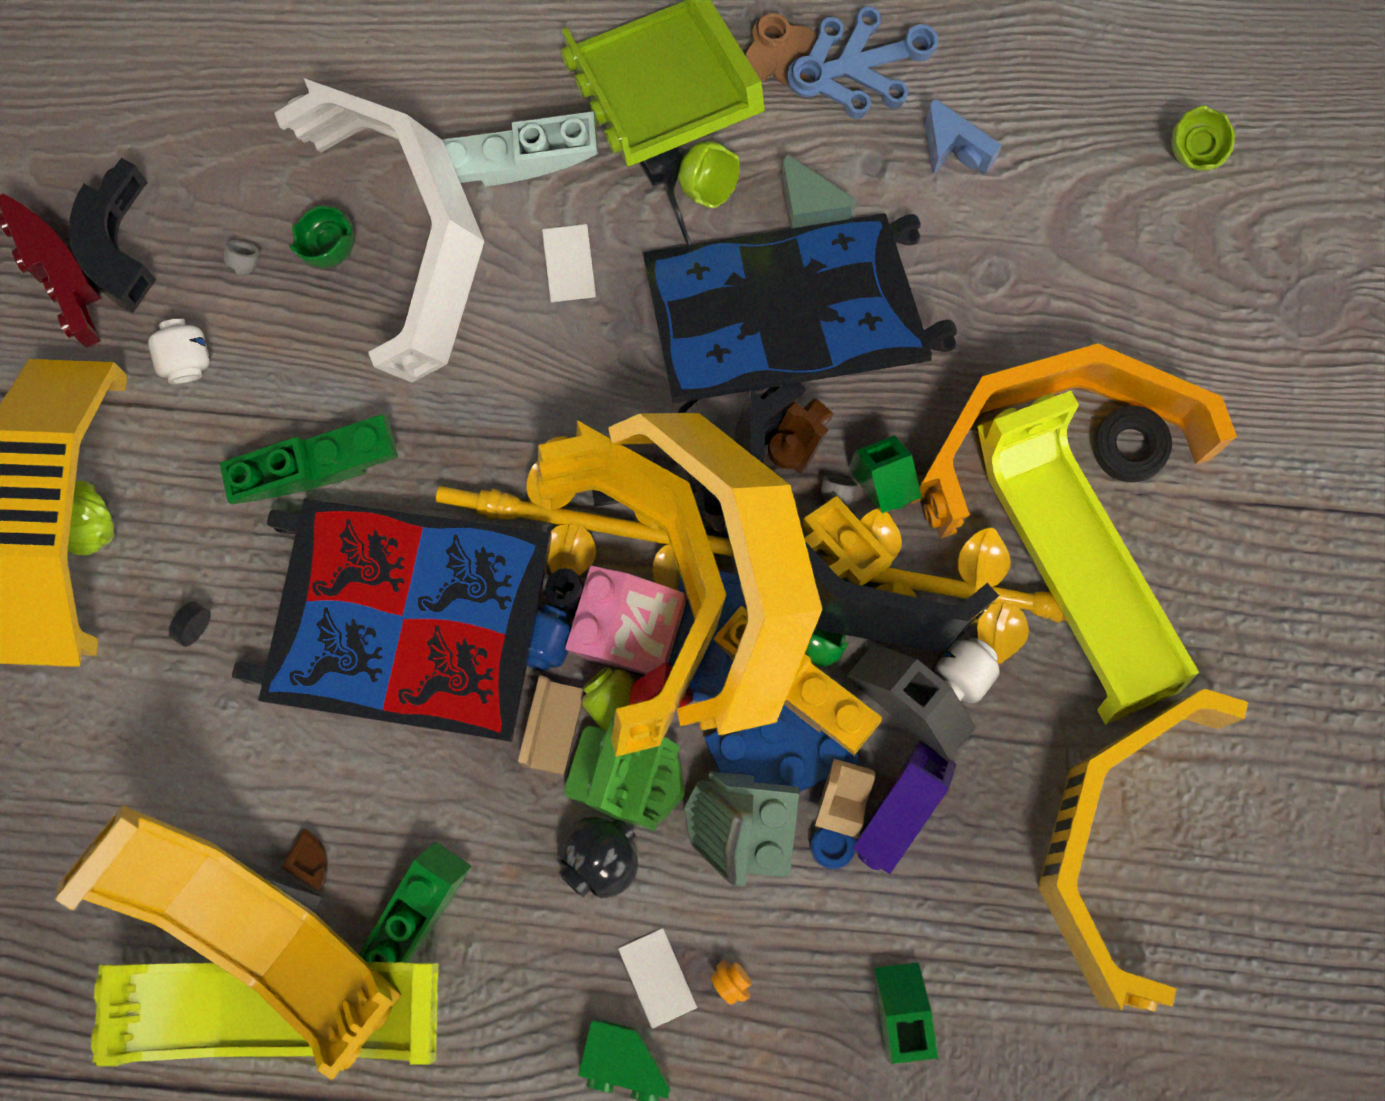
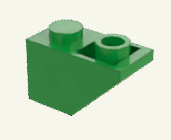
M896 435L855 451L849 465L850 473L882 514L890 510L900 509L907 503L922 498L912 454Z
M919 962L873 967L886 1061L891 1064L938 1059L932 1010Z
M596 1018L592 1019L578 1073L579 1077L587 1078L586 1087L608 1093L613 1092L614 1086L632 1090L630 1098L638 1101H658L659 1097L668 1099L670 1084L639 1030Z

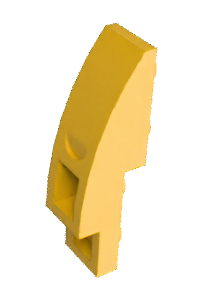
M743 606L739 607L713 638L714 642L733 660L748 622V610ZM804 653L784 705L820 733L822 730L847 751L855 755L882 722V716L811 663V658Z

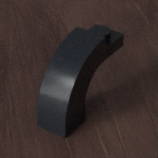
M121 157L116 166L105 173L98 191L85 183L82 185L71 210L69 235L73 253L84 273L111 301L133 314L156 279L142 263L122 253L119 249L118 229L120 223L148 183L136 165Z

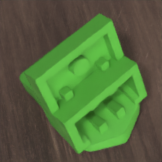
M615 717L611 718L608 730L593 726L586 727L581 734L566 782L565 795L614 819L655 831L657 824L663 821L685 796L682 765L678 757L681 746L664 736L660 746L616 757L611 742Z

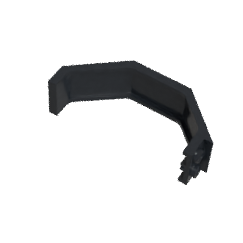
M801 383L783 385L782 387H770L761 397L751 388L735 427V442L764 465L765 446L775 436L787 410L795 403L796 399L805 393L806 389ZM805 541L822 606L815 630L943 653L956 640L968 632L1000 596L986 583L964 602L950 605L851 584L840 579Z

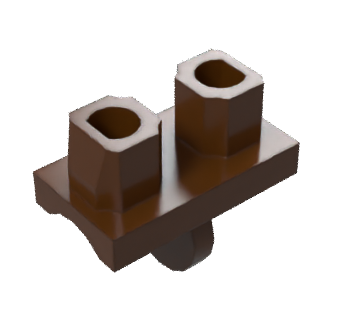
M815 398L804 408L795 402L787 410L775 436H773L768 445L767 453L770 460L780 468H795L801 474L809 466L829 429L825 426L830 422L834 415L833 412Z

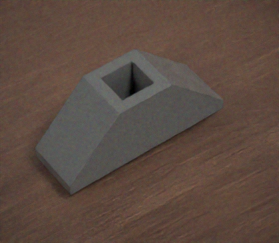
M873 644L846 676V678L947 762L976 729L953 688L916 658Z

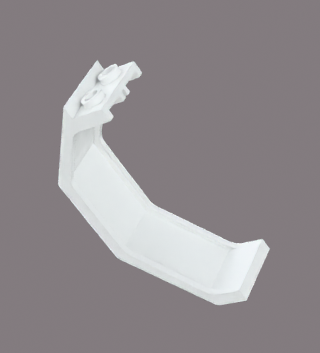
M304 78L309 93L291 99L287 106L274 113L280 128L283 130L288 127L291 128L298 139H301L304 143L310 140L315 144L317 151L321 153L365 129L374 130L399 140L429 212L432 223L431 231L404 328L398 336L368 352L374 368L409 382H414L448 364L482 252L484 239L443 140L405 113Z

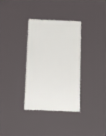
M587 224L542 229L551 303L596 297Z
M663 928L618 948L652 1029L697 1008Z

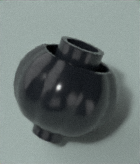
M585 817L576 820L565 829L559 839L557 857L564 867L558 874L582 898L589 892L598 898H609L623 893L635 879L638 870V858L633 847L634 845L631 842L636 837V834L622 820L616 819L613 823L598 817Z

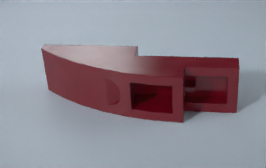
M4 193L1 194L0 209L2 213H0V226L8 238L13 237L17 248L11 250L19 269L23 273L29 271L39 283H43L53 302L58 301L63 313L58 314L57 318L68 338L74 336L85 348L101 342L87 308V305L102 299L95 284L84 273L74 253L52 228L26 206Z

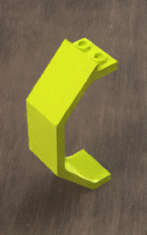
M367 962L402 996L392 1007L391 1013L382 1027L376 1031L374 1030L364 1043L358 1058L410 1061V1065L431 1064L435 1062L439 963ZM215 963L99 965L98 977L94 988V999L96 1002L95 1026L91 1036L92 1063H96V1066H119L137 1061L205 1057L314 1056L308 1042L255 990Z

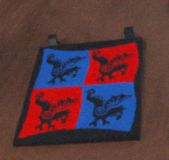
M309 499L303 500L300 515L279 510H271L267 519L269 527L274 528L278 533L296 534L266 666L237 661L232 671L233 678L239 679L244 683L261 685L258 701L507 742L513 741L553 536L551 533Z

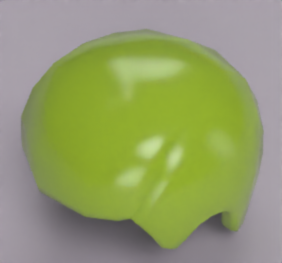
M1207 105L1198 106L1184 113L1174 126L1171 138L1173 154L1187 168L1196 171H1211L1224 164L1233 152L1235 131L1227 114L1211 109Z
M703 141L696 143L680 162L678 180L683 194L690 200L708 208L720 206L728 200L736 188L740 175V160L735 153L717 142Z

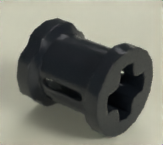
M558 569L547 580L545 586L546 597L553 605L564 607L571 616L575 617L586 580L581 579L580 575L572 569ZM556 589L564 593L563 596L557 593Z

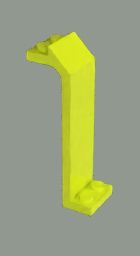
M1070 390L1057 396L1053 393L1043 395L1035 400L1032 405L1020 410L1016 408L1004 410L993 420L977 427L988 481L1106 690L1107 698L1097 711L1104 724L1107 725L1181 693L1199 671L1071 452L1067 439V428L1079 403Z

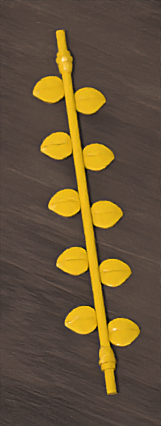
M538 460L532 466L526 482V491L531 502L521 501L515 495L506 492L502 493L495 488H492L491 491L482 489L480 493L439 486L437 489L436 503L475 509L478 515L487 516V519L513 520L524 518L557 524L558 526L550 532L553 536L547 563L551 573L558 569L568 568L582 575L592 566L597 550L594 538L587 530L666 544L657 552L653 561V579L657 584L678 590L680 572L668 535L662 527L635 512V515L639 522L561 508L567 505L576 493L541 501L537 488ZM874 509L865 514L859 521L890 553L894 560L901 550V534L888 512L882 514L879 509ZM994 528L978 531L964 543L960 550L958 571L964 581L889 567L869 581L882 584L876 589L916 597L913 590H919L962 599H968L983 585L988 583L1000 596L977 621L976 632L977 639L988 644L998 656L996 662L998 664L1003 663L1015 654L1028 638V622L1021 609L1031 611L1032 614L1038 617L1050 619L1058 624L1061 621L1067 622L1050 591H1040L1031 594L994 587L1007 575L1011 564L1007 547ZM707 535L712 553L734 557L729 538ZM819 555L829 567L834 564L828 556Z

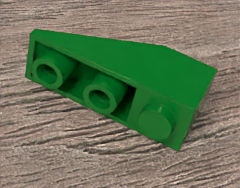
M437 841L431 844L412 862L359 955L366 962L409 963L453 899L472 866Z

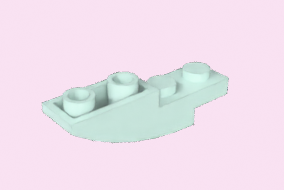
M594 111L512 122V130L442 139L460 183L481 180L485 187L546 175L585 161L598 154Z

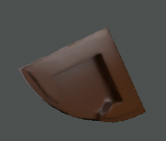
M304 829L281 868L321 891L328 874V859L324 846L317 836L308 829Z

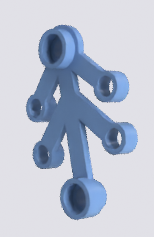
M864 7L857 15L855 20L856 28L840 59L824 63L830 47L839 43L844 32L843 23L839 19L828 17L821 22L818 30V39L810 55L800 57L790 65L787 72V82L791 90L799 96L814 97L822 94L844 105L846 114L853 119H861L867 114L871 106V99L866 92L861 90L851 91L833 81L832 79L846 76L881 94L886 106L899 108L904 104L908 96L907 85L901 80H890L870 68L908 57L913 61H926L933 55L938 46V35L932 27L918 24L908 31L903 41L862 52L869 36L877 31L881 23V14L874 7ZM869 17L874 21V24L866 25L862 18ZM827 27L834 28L837 35L830 36L824 29ZM920 43L924 46L925 50H918L912 44ZM800 75H810L813 82L807 83L803 81ZM895 89L899 91L901 98H893L889 94V90ZM851 101H861L864 105V108H854L851 104Z

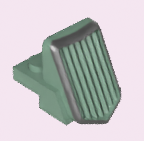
M710 771L709 781L701 780L697 782L684 807L691 845L733 886L745 887L747 873L790 878L799 787L754 782L753 775Z

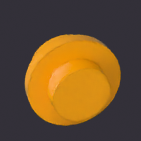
M725 960L716 965L717 971L710 977L720 996L730 1005L735 1004L737 1001L745 1002L749 999L750 992L748 987L752 983L746 971L736 962L732 965Z

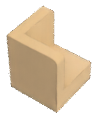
M833 759L820 799L815 826L859 838L863 826L866 803L875 780V771Z

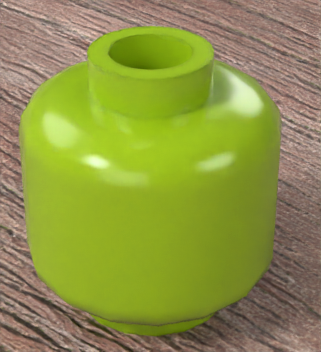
M607 666L582 687L585 692L582 698V706L600 728L608 730L611 718L615 717L616 709L629 706L631 685L636 681L626 669L612 670Z

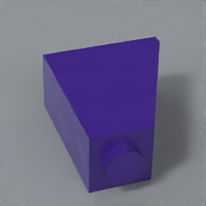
M919 740L861 830L859 838L855 841L852 849L858 853L859 859L865 865L874 870L882 869L888 874L892 873L949 790L957 764L951 760L947 762L932 748Z

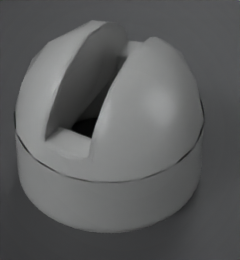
M228 241L223 255L225 267L230 272L235 271L237 276L250 274L257 265L259 249L245 241Z
M824 476L821 487L823 503L825 504L838 496L846 506L850 505L855 495L857 483L844 477Z

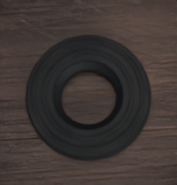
M1125 406L1109 413L1098 425L1093 439L1094 456L1102 470L1112 478L1128 483L1145 481L1155 476L1168 462L1172 450V437L1165 421L1157 413L1141 406ZM1127 429L1141 432L1148 442L1146 455L1140 459L1124 457L1117 448L1116 442L1119 433Z

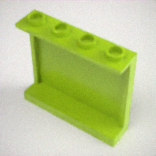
M684 0L578 44L574 41L567 27L562 29L566 46L560 48L564 64L569 72L576 71L577 74L574 77L583 99L590 97L592 100L589 102L591 112L594 111L597 125L605 124L607 129L604 130V134L612 153L620 152L627 167L765 111L762 82L711 0Z

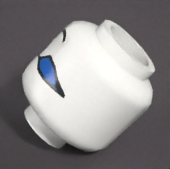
M171 319L161 322L159 324L160 330L153 333L148 340L155 373L162 378H167L170 384H182L202 378V371L210 363L203 331L197 326L186 325L184 319Z
M959 639L948 648L935 665L934 673L953 688L960 701L977 703L999 677V665L996 662L998 656L988 644L980 639Z

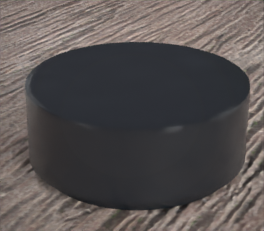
M197 602L187 603L173 617L169 626V637L183 647L192 645L207 628L211 616L210 611Z

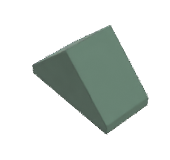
M789 155L786 156L783 160L781 181L790 228L852 218L856 204L855 198Z

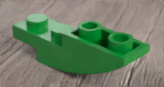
M380 414L306 440L294 437L220 462L219 465L228 503L239 504L299 493L366 474L365 468L398 458L389 418Z

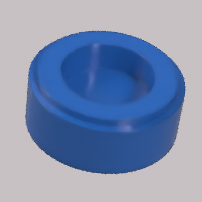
M819 828L814 833L810 842L812 857L820 866L827 869L844 867L852 860L855 851L852 849L855 839L848 835Z

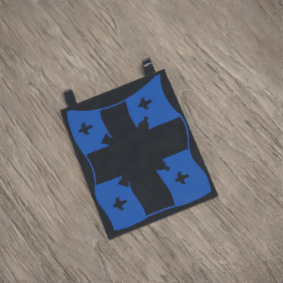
M884 213L643 252L672 403L750 391L751 388L758 390L932 361L930 349L939 352L954 350L956 348L954 336L957 334V328L952 320H941L924 330L896 243L909 246L915 245L920 241V234L917 229L921 227L918 216L907 214L889 224L887 214Z

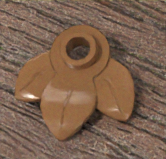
M770 13L761 17L755 23L752 31L754 43L747 50L746 57L761 82L773 74L776 80L789 86L787 72L790 65L800 57L809 56L818 37L808 27L790 25L782 15ZM774 33L778 39L769 38L765 34ZM807 74L800 75V78L805 81Z

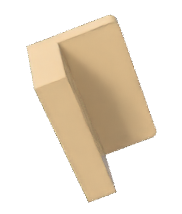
M539 675L518 763L522 767L561 776L566 775L582 709V698L585 695L583 689L551 682L549 677Z

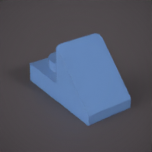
M937 99L931 102L925 119V129L932 172L935 174L949 155L954 152L965 166L971 169H978L986 175L995 163L1002 145Z

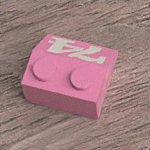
M590 566L565 650L591 662L623 668L646 675L665 661L669 663L687 602V594L628 573Z

